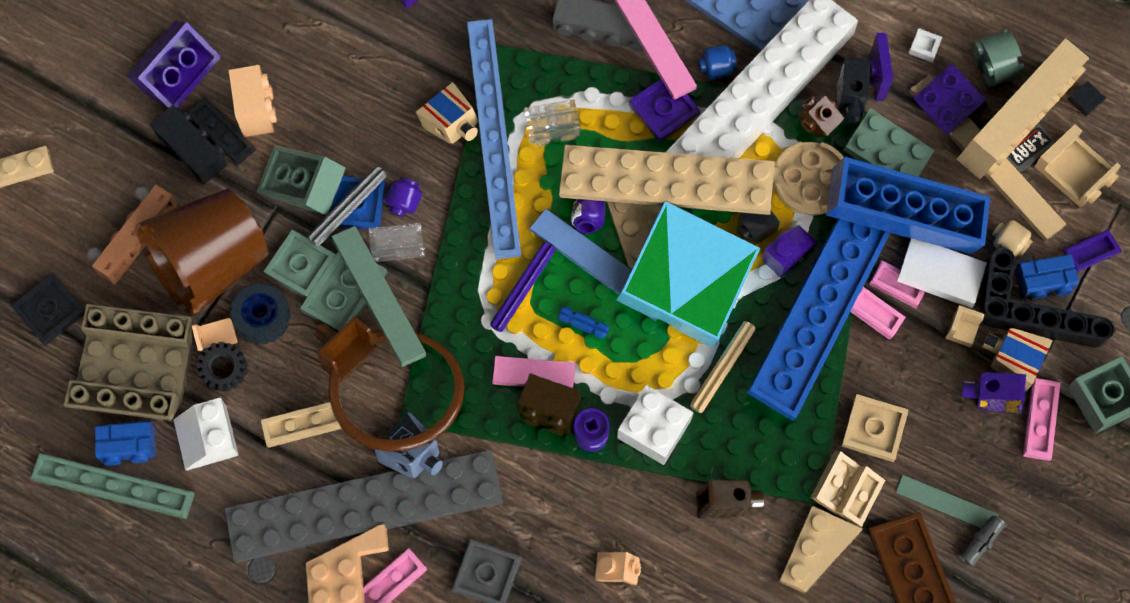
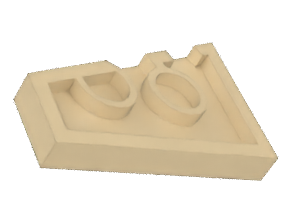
M812 506L779 582L802 593H806L863 529Z

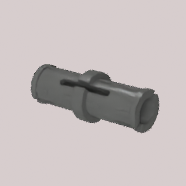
M991 515L982 529L972 535L973 540L958 556L959 559L967 566L973 568L983 553L993 547L992 542L1006 527L1005 522L996 515Z

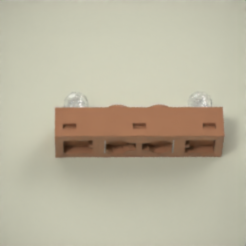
M157 185L152 190L144 186L138 187L135 190V198L141 204L136 210L129 213L126 223L120 231L118 230L112 235L110 243L104 251L97 247H92L87 251V258L94 263L92 267L97 274L113 285L119 281L146 246L145 242L141 244L138 241L135 225L170 211L178 205L172 194Z

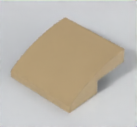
M834 451L810 498L839 517L858 527H862L885 480L867 466L858 465L841 451Z

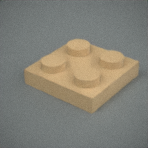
M856 394L841 447L894 462L909 410Z

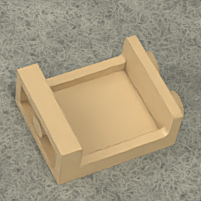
M1074 124L1039 158L1035 168L1081 208L1087 201L1092 204L1102 194L1099 190L1104 185L1110 187L1119 176L1116 173L1121 165L1116 163L1112 167L1079 138L1082 130Z

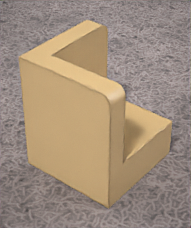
M959 305L952 317L945 339L971 348L984 314Z

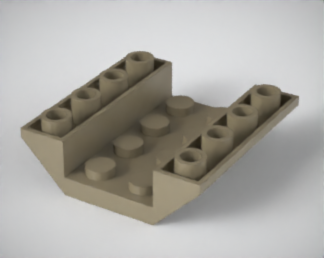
M87 304L81 330L86 334L77 380H69L64 407L171 421L182 403L192 355V318Z

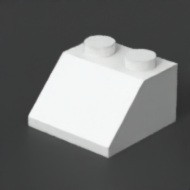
M221 397L193 405L173 419L186 471L239 456L227 406Z

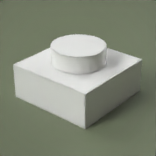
M918 29L909 54L933 62L942 37Z

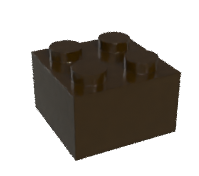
M530 373L518 402L520 418H523V422L531 426L537 427L540 424L549 427L548 430L554 434L563 435L566 433L571 435L575 418L581 408V391Z

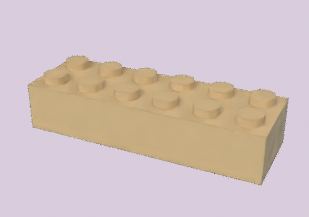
M1065 38L975 136L957 160L979 179L986 172L992 175L1085 72L1086 68L1083 65L1089 57Z

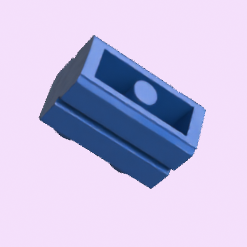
M1066 254L1020 262L1015 268L1014 273L1019 284L1021 298L1031 297L1032 301H1038L1046 298L1047 294L1056 293L1059 297L1071 294L1072 290L1079 283L1072 255Z
M150 421L99 425L95 427V455L106 466L120 465L122 460H131L132 463H146L148 458H155L156 456L155 426Z

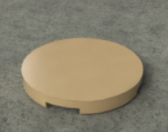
M798 142L787 147L779 155L774 165L773 188L777 197L786 207L804 215L825 214L827 211L832 170L844 157L835 148L823 142Z

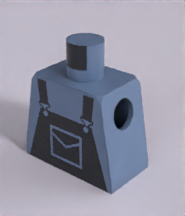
M409 412L382 439H406L427 431V429ZM436 439L420 447L404 451H381L375 449L378 462L410 478H416L424 469L430 474L435 475L440 471L443 464L441 460L436 458L439 455Z

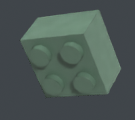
M1123 356L1076 378L1067 387L1095 434L1130 417V368Z

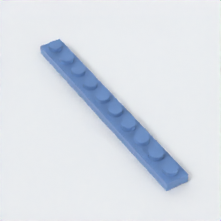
M492 19L467 22L495 260L521 257Z

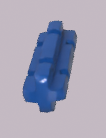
M567 306L562 307L558 316L560 321L567 324L570 322L571 326L589 334L593 332L594 336L600 339H604L609 331L607 324L601 321L597 323L596 319L578 311L574 313L573 309Z

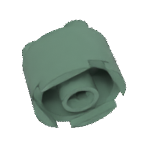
M1007 29L979 38L973 42L976 51L972 53L973 62L976 67H982L984 72L982 80L986 88L996 87L1024 76V64H1018V57L1022 56L1014 36L1011 32H1007Z

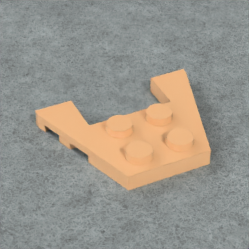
M384 524L306 563L309 603H365L361 556L389 551L387 529Z

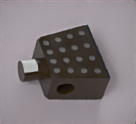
M708 480L696 492L698 519L740 517L746 514L751 507H763L764 504L763 491H750L749 481Z

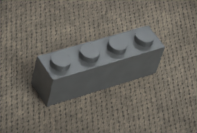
M558 0L553 16V31L563 36L574 35L587 41L597 40L606 42L610 46L620 45L629 47L637 52L644 51L617 5L594 0Z

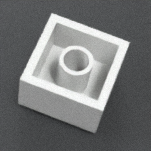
M646 385L618 429L617 438L664 465L691 422L693 412Z

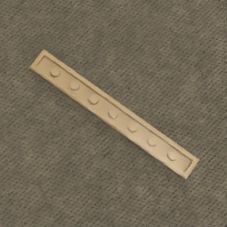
M931 75L927 76L912 87L909 93L915 97L934 79ZM968 117L948 136L964 151L981 130ZM1007 158L992 175L986 172V178L1045 242L1065 227L1066 223Z

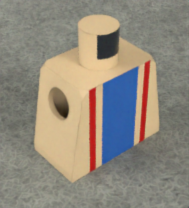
M453 82L416 111L424 129L450 144L456 142L461 137L471 141L477 135V128L474 127L478 123L475 112Z
M1010 328L1003 339L989 333L982 347L996 354L991 367L998 373L1026 374L1025 391H1027L1038 374L1052 340Z

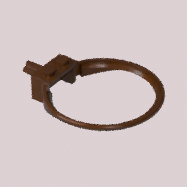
M353 317L338 333L325 323L323 325L319 324L316 327L317 331L314 332V336L325 343L317 354L322 369L330 374L328 392L332 412L339 426L352 439L376 450L404 451L433 441L453 423L460 411L464 398V379L461 368L454 356L444 346L423 334L415 332L419 341L438 351L452 370L454 394L447 412L440 421L427 431L406 439H380L357 429L343 412L339 400V386L377 348L376 343L386 341V338L381 330L371 331L368 326L356 317Z

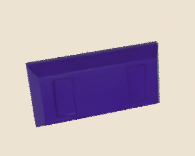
M1109 229L1063 250L1065 255H1072L1076 272L1122 252Z

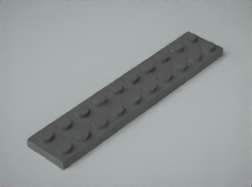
M492 450L442 460V467L435 475L430 474L424 469L416 478H410L398 471H392L225 508L233 560L235 563L351 538L382 524L385 525L386 529L503 504Z

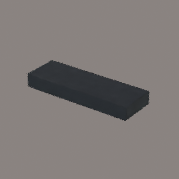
M205 97L187 112L193 120L192 123L196 127L200 126L208 134L209 139L213 143H217L236 166L240 165L256 151L255 147Z

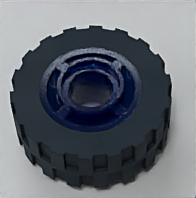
M263 283L248 285L249 287L241 289L240 293L235 295L234 301L231 303L230 316L237 334L242 336L247 342L250 341L253 344L274 342L279 336L284 334V331L289 326L291 315L287 299L273 285H264ZM259 310L267 311L263 317L258 318L254 316Z

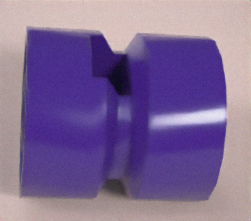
M589 408L580 412L575 418V442L584 451H599L608 442L610 425L605 413L599 409Z

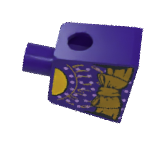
M981 373L980 383L963 381L962 397L977 398L978 409L1021 415L1025 400L1026 374Z

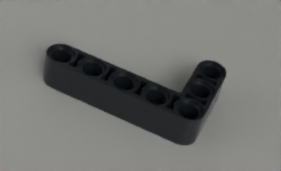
M999 248L989 258L986 264L979 310L980 313L984 314L982 320L984 325L1007 331L1010 328H1014L1044 338L1094 348L1102 347L1113 336L1115 332L1114 325L1105 317L1010 299L1015 267L1013 252L1007 248ZM995 260H1002L1006 267L999 266ZM992 284L1000 285L1003 291L995 290ZM988 308L996 309L999 316L989 313ZM1014 313L1022 314L1025 321L1018 320ZM1041 318L1048 319L1051 322V326L1044 325ZM1068 323L1074 324L1078 332L1069 329ZM1094 328L1100 329L1104 337L1098 336Z

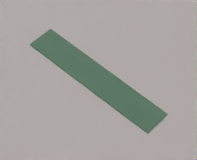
M902 475L896 491L897 494L979 528L986 524L991 515H996L997 517L999 515L905 475Z

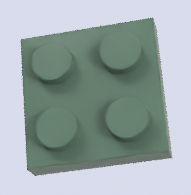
M291 230L264 270V274L307 299L336 254L322 246L313 245L308 238Z

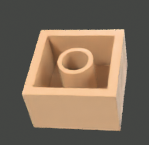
M260 65L229 70L235 117L243 136L249 137L274 132L273 123L277 122L275 108L272 106L271 100L274 99L272 86L271 84L269 85L267 73L262 74Z

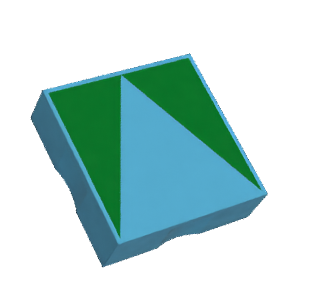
M665 201L648 232L638 259L631 268L616 301L649 317L660 319L670 324L677 331L712 347L720 338L760 248Z

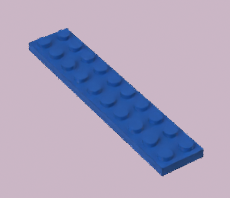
M837 218L746 393L792 421L797 418L890 232Z

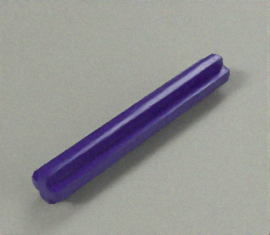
M548 242L541 244L490 322L494 330L502 332L554 254L555 247Z

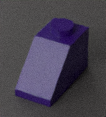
M798 225L782 233L765 249L762 261L782 278L818 242Z

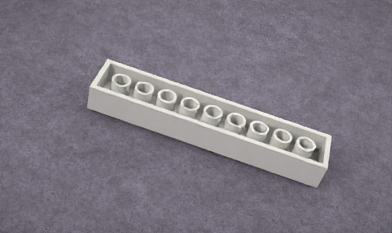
M809 0L666 153L739 158L854 35L858 20L832 0Z

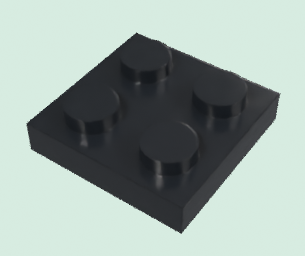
M54 273L50 274L11 305L44 346L85 314V309Z

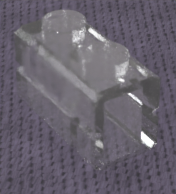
M574 99L524 108L530 144L535 143L538 146H543L556 139L571 141L580 135V123Z
M421 223L410 224L409 226L405 224L369 228L370 250L375 262L425 257L424 235Z

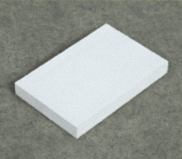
M911 238L897 282L973 308L986 262L942 246Z

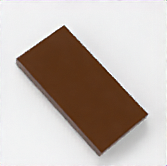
M921 512L868 529L895 603H956Z

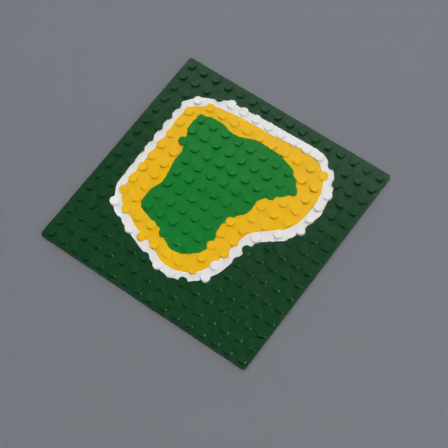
M495 44L521 257L495 260L477 100H475L473 110L478 123L474 127L477 128L478 132L474 139L471 141L466 140L420 329V334L437 341L454 356L463 374V402L457 417L444 432L706 483L708 480L749 481L750 491L762 490L764 495L820 505L810 497L830 460L853 313H849L796 419L790 420L746 392L837 218L826 216V213L821 215H804L792 211L779 200L774 188H772L771 210L780 222L778 231L755 245L760 250L720 338L712 347L677 331L670 324L660 319L654 321L647 315L616 301L618 294L557 250H555L502 332L494 330L490 322L544 242L530 232V227L544 210L547 209L578 231L571 222L572 206L575 199L560 198L559 195L565 145L666 153L728 87L694 80L697 85L696 90L687 93V95L700 109V115L659 143L628 105L629 100L661 79L658 73ZM794 98L739 158L776 162L779 155L787 147L795 143L823 142L835 148L843 157L855 159L843 151L867 111L863 112L859 122L851 124L843 119L828 136L816 138L813 133L807 131L802 126V120L797 116L803 109L802 104L806 100ZM603 201L606 205L603 227L592 234L579 233L628 267L607 203ZM678 207L739 237L737 224L740 212ZM800 225L818 243L780 278L762 261L765 249L782 233ZM567 306L573 309L574 313L578 311L596 319L597 323L601 321L607 324L609 331L606 337L600 339L594 336L593 332L589 334L571 326L570 322L567 324L560 321L558 316L562 307ZM744 321L751 323L756 327L752 337L702 413L696 412L690 407L692 400ZM420 342L426 352V357L412 363L399 419L401 421L410 412L425 428L430 429L445 415L452 402L454 377L445 358L431 346ZM495 356L575 363L573 388L581 391V408L579 413L589 408L599 409L605 413L610 425L606 445L599 451H584L575 442L574 427L571 435L566 433L557 435L548 430L549 427L540 424L536 427L523 422V418H520L518 402L524 387L493 384ZM646 385L693 412L691 422L664 465L617 438L618 429Z

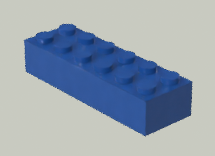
M844 157L832 170L826 216L972 254L985 245L990 197Z

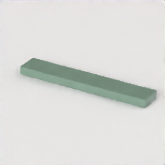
M356 226L333 235L332 242L401 367L426 357L422 344Z
M39 453L30 477L33 481L185 520L195 495L192 491Z

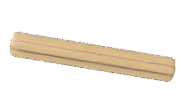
M747 321L742 323L692 400L690 407L698 413H702L755 332L756 327Z

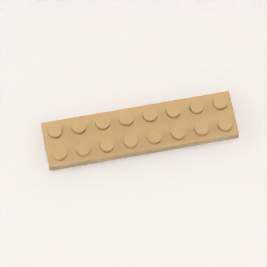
M565 145L559 195L560 198L662 206L666 201L682 208L770 215L775 161Z

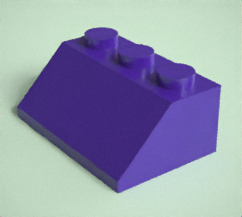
M174 21L128 73L127 77L143 93L166 109L172 105L177 108L221 56L187 22Z

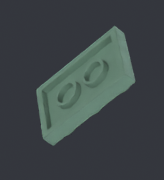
M871 108L867 111L843 151L859 161L917 177L934 152L932 148Z
M337 252L300 308L301 312L322 324L325 323L336 332H339L353 317L358 319L367 305L339 252ZM377 264L385 278L388 273L387 269Z

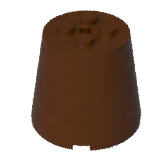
M224 189L135 225L138 241L141 244L145 242L149 252L145 253V256L159 281L177 305L183 303L186 306L183 310L191 317L200 312L268 256L262 228L253 218L245 202L230 189Z

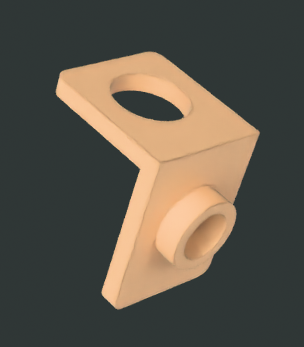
M230 318L202 326L192 325L197 348L200 352H204L203 349L205 347L209 348L212 343L225 342L233 345L238 342Z

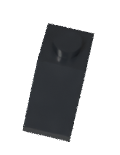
M772 210L770 215L740 212L737 233L741 239L756 245L776 233L780 222Z

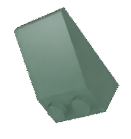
M275 145L256 192L327 216L346 168L325 156Z

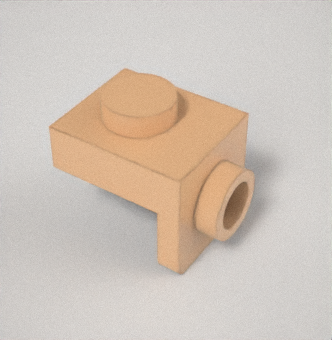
M598 552L595 580L600 582H626L631 585H637L638 576L641 571L640 559L627 552Z

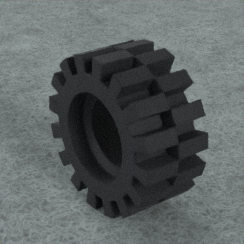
M225 342L212 343L209 348L205 347L203 354L199 355V363H197L199 371L197 373L202 382L216 391L226 392L232 388H237L238 384L244 381V375H247L248 371L246 370L248 365L244 354L234 345ZM219 357H227L232 362V371L225 377L216 376L212 370L213 362Z

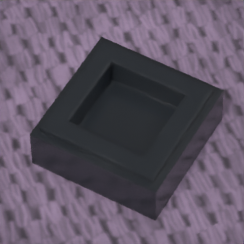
M1087 81L1068 100L1087 117L1105 101L1106 97Z

